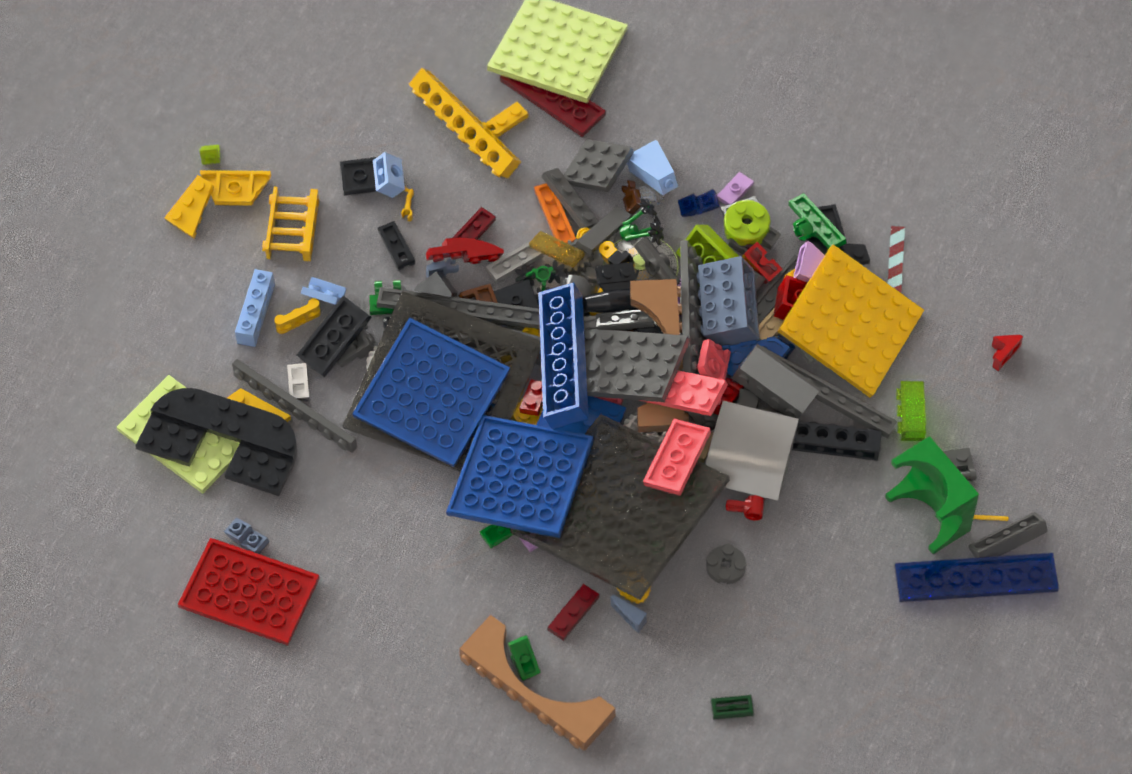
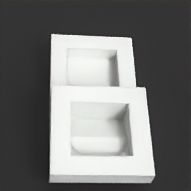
M306 363L287 365L289 394L296 399L309 398Z

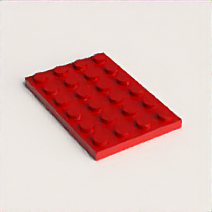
M210 538L177 605L178 608L288 646L320 577L319 574Z

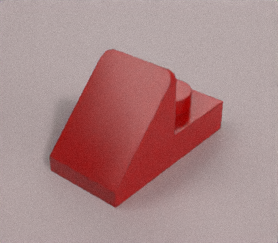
M1022 335L993 337L992 347L997 350L993 355L994 362L992 367L999 371L1021 347Z

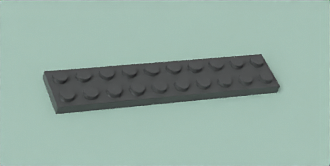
M688 240L680 242L682 335H688L690 342L683 357V371L700 375L697 364L704 339L701 333L703 321L699 313L701 301L698 297L700 284L697 280V272H699L698 265H702L703 261L701 256L697 255L694 246L692 247ZM687 411L697 425L705 423V415Z

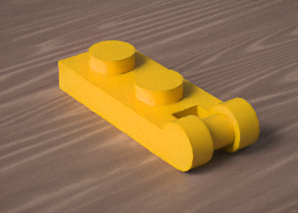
M515 102L489 121L483 122V124L498 138L529 116L528 112L518 102Z

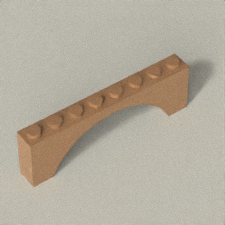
M676 279L630 281L631 306L651 317L660 327L663 334L680 335L682 333V321L679 322V315H682V304H678V297H681V287L677 286ZM683 359L679 366V371L683 369ZM647 402L637 408L638 433L667 432L673 419L689 422L688 412L684 413V410Z
M490 615L459 648L461 661L467 666L471 665L481 677L486 676L490 679L497 689H503L507 692L506 694L510 699L519 701L527 712L536 714L543 724L552 726L559 736H565L569 739L572 746L585 751L615 718L616 708L600 696L583 702L567 703L544 698L529 690L514 675L505 657L506 626Z

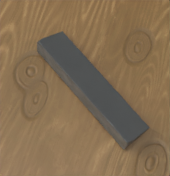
M1034 512L968 545L977 561L983 565L1047 533L1046 521Z

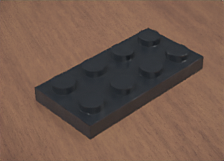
M342 296L300 349L297 356L325 377L372 317L345 296Z

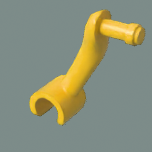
M405 187L403 191L408 192L406 196L405 208L401 211L402 218L408 215L407 220L411 222L413 214L410 207L414 190Z

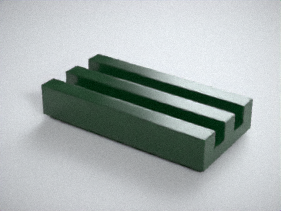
M751 695L711 698L713 720L754 716ZM748 702V704H732L728 706L716 707L717 704Z

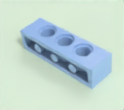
M254 270L235 330L237 344L256 347L275 286L273 272Z

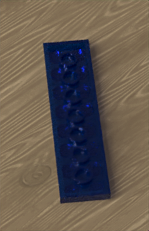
M1053 553L895 563L894 565L899 602L1058 592L1059 590Z

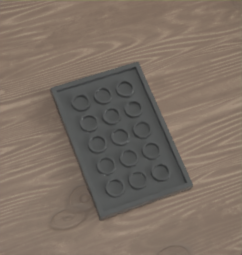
M586 328L584 336L587 396L665 402L690 342L688 335Z

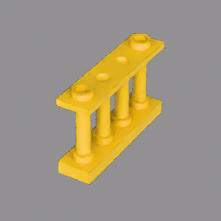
M274 187L273 194L269 196L271 210L266 240H263L262 251L266 253L267 259L271 258L272 250L298 251L300 254H303L304 261H311L319 207L318 189H310V196L302 198L279 196L278 187ZM278 204L306 205L308 207V211L304 213L277 212ZM276 219L304 220L306 222L305 227H302V229L275 227ZM274 235H292L304 238L300 244L273 243Z

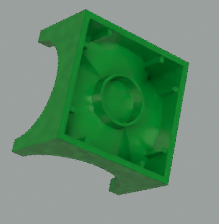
M930 436L891 460V464L895 469L903 466H911L912 468L897 486L886 493L885 498L889 503L902 498L917 499L928 504L936 512L935 517L940 521V532L928 547L933 555L971 531L979 493Z

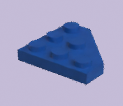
M775 336L764 340L723 345V351L728 349L731 352L726 374L732 377L741 362L757 344L783 358L790 351V347Z

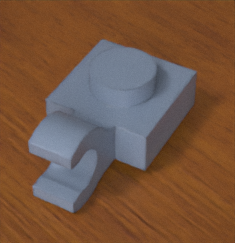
M451 258L447 259L446 263L445 261L433 262L426 265V277L428 278L436 271H442L445 276L448 273H456L459 271V265L452 266L451 264L456 263V259L452 260Z

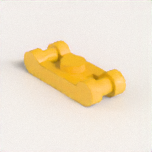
M312 298L308 301L307 305L301 308H296L286 315H277L274 319L276 331L279 334H284L319 317L321 314L319 300Z

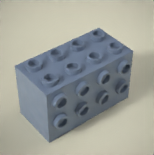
M742 256L698 265L697 280L700 284L698 297L701 301L699 313L703 321V325H701L702 335L721 346L760 340L754 269Z

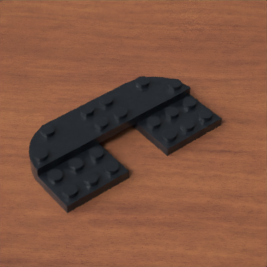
M195 388L173 390L159 398L150 410L151 415L135 445L137 450L190 467L206 432L240 443L225 472V479L276 496L280 495L297 458L295 434L285 419L274 413Z

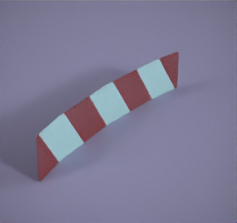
M891 226L888 284L901 293L905 227Z

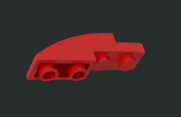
M446 238L442 246L429 248L425 254L426 259L433 260V262H439L444 260V258L450 257L452 260L463 256L464 263L478 264L483 260H488V262L498 260L503 255L504 250L494 244L477 239Z

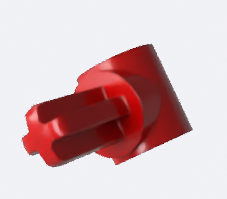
M751 495L745 501L727 500L726 511L744 513L747 519L758 521L763 517L765 499L761 496Z

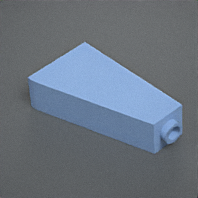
M654 140L634 151L627 162L629 171L662 195L678 187L674 171L658 141Z

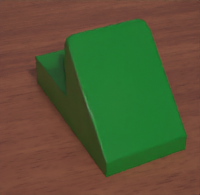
M527 635L508 643L512 654L510 658L522 681L541 673Z

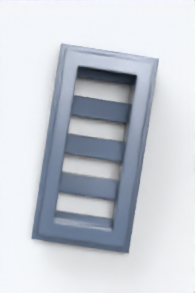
M612 594L611 606L639 633L647 622L646 612Z

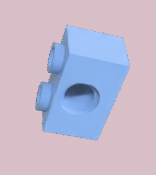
M384 152L373 160L377 192L394 198L405 190L402 159Z

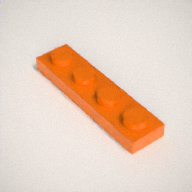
M546 183L535 186L534 192L558 248H562V243L568 244V240L574 242L576 237L558 198Z

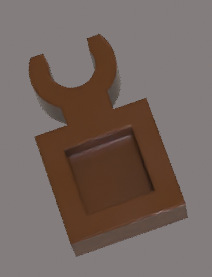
M627 180L628 186H622V192L626 195L623 198L626 211L633 215L641 207L639 205L641 203V196L639 190L636 189V183Z

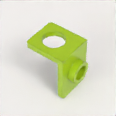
M219 145L201 146L199 152L202 165L220 163Z

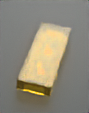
M539 231L529 242L530 248L571 268H574L585 256L582 250L542 231Z

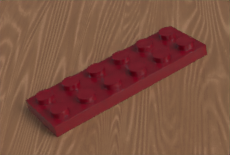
M503 75L500 76L502 83L582 138L606 115V110L591 100L585 103Z

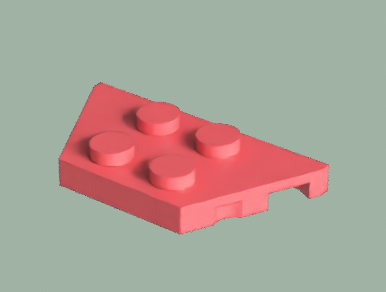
M711 339L704 340L697 364L699 374L725 380L731 354L730 350L723 351L722 346L716 344Z

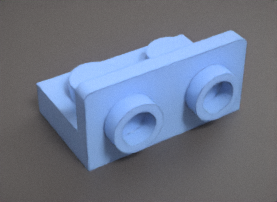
M311 277L309 286L302 287L301 294L336 305L342 296H345L346 287Z

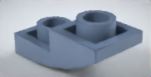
M237 517L224 531L228 537L244 549L257 554L269 543L267 537L254 531L251 525Z

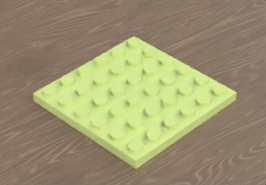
M525 0L488 63L487 71L588 103L625 35L628 25L553 0Z

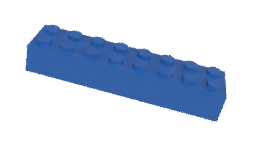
M574 282L538 293L543 417L552 429L589 419L583 296Z

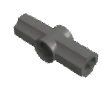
M644 237L635 244L634 248L645 261V268L650 275H655L658 280L676 279L677 285L681 282L671 269L667 255L662 252L659 253L648 237Z

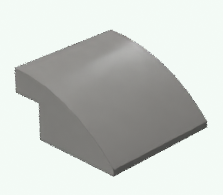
M723 401L704 468L703 482L778 501L783 480L787 474L799 419Z

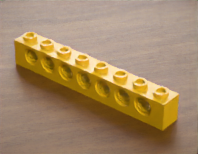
M424 68L419 70L409 83L413 88L412 92L417 97H422L424 99L423 103L428 108H433L436 111L434 114L439 119H444L447 122L446 126L451 131H456L457 137L462 142L469 145L468 148L474 154H478L481 157V162L492 168L493 174L499 178L501 176L509 178L521 161L431 71Z

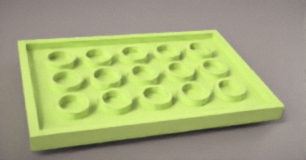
M168 375L117 426V430L136 444L151 415L150 410L155 402L173 390L186 387ZM206 432L190 467L152 454L150 455L203 494L227 470L240 443Z

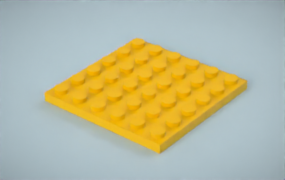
M832 245L777 332L871 398L924 312V309L838 247Z

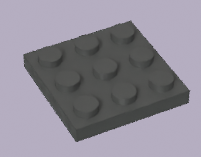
M586 139L564 173V176L571 186L609 192L634 153V150L630 146Z

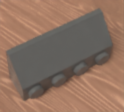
M759 344L746 356L732 376L740 385L747 388L783 415L799 418L820 391L819 387Z

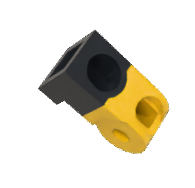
M606 241L599 246V252L608 265L627 262L635 264L628 251L625 250L621 253L612 242Z

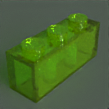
M901 381L900 388H896V400H899L900 404L896 408V415L900 417V422H897V433H901V441H922L926 435L924 381Z

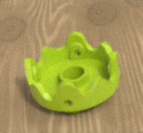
M742 200L731 205L724 216L726 238L728 240L732 238L740 246L754 245L756 242L761 244L764 237L770 231L771 220L767 209L760 203L752 200ZM749 218L752 220V223L744 224L742 220Z

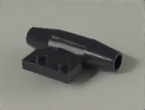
M633 262L596 266L595 272L598 286L601 287L603 292L583 297L584 311L610 313L628 309L629 311L639 310L631 306L630 281H636Z

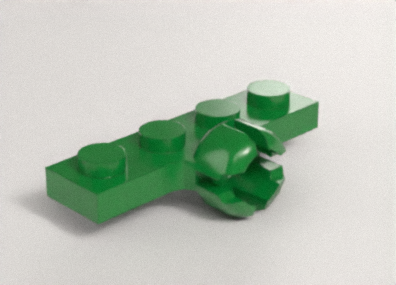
M805 193L789 200V207L800 218L793 222V231L800 241L817 237L828 249L832 245L839 248L846 244V238Z

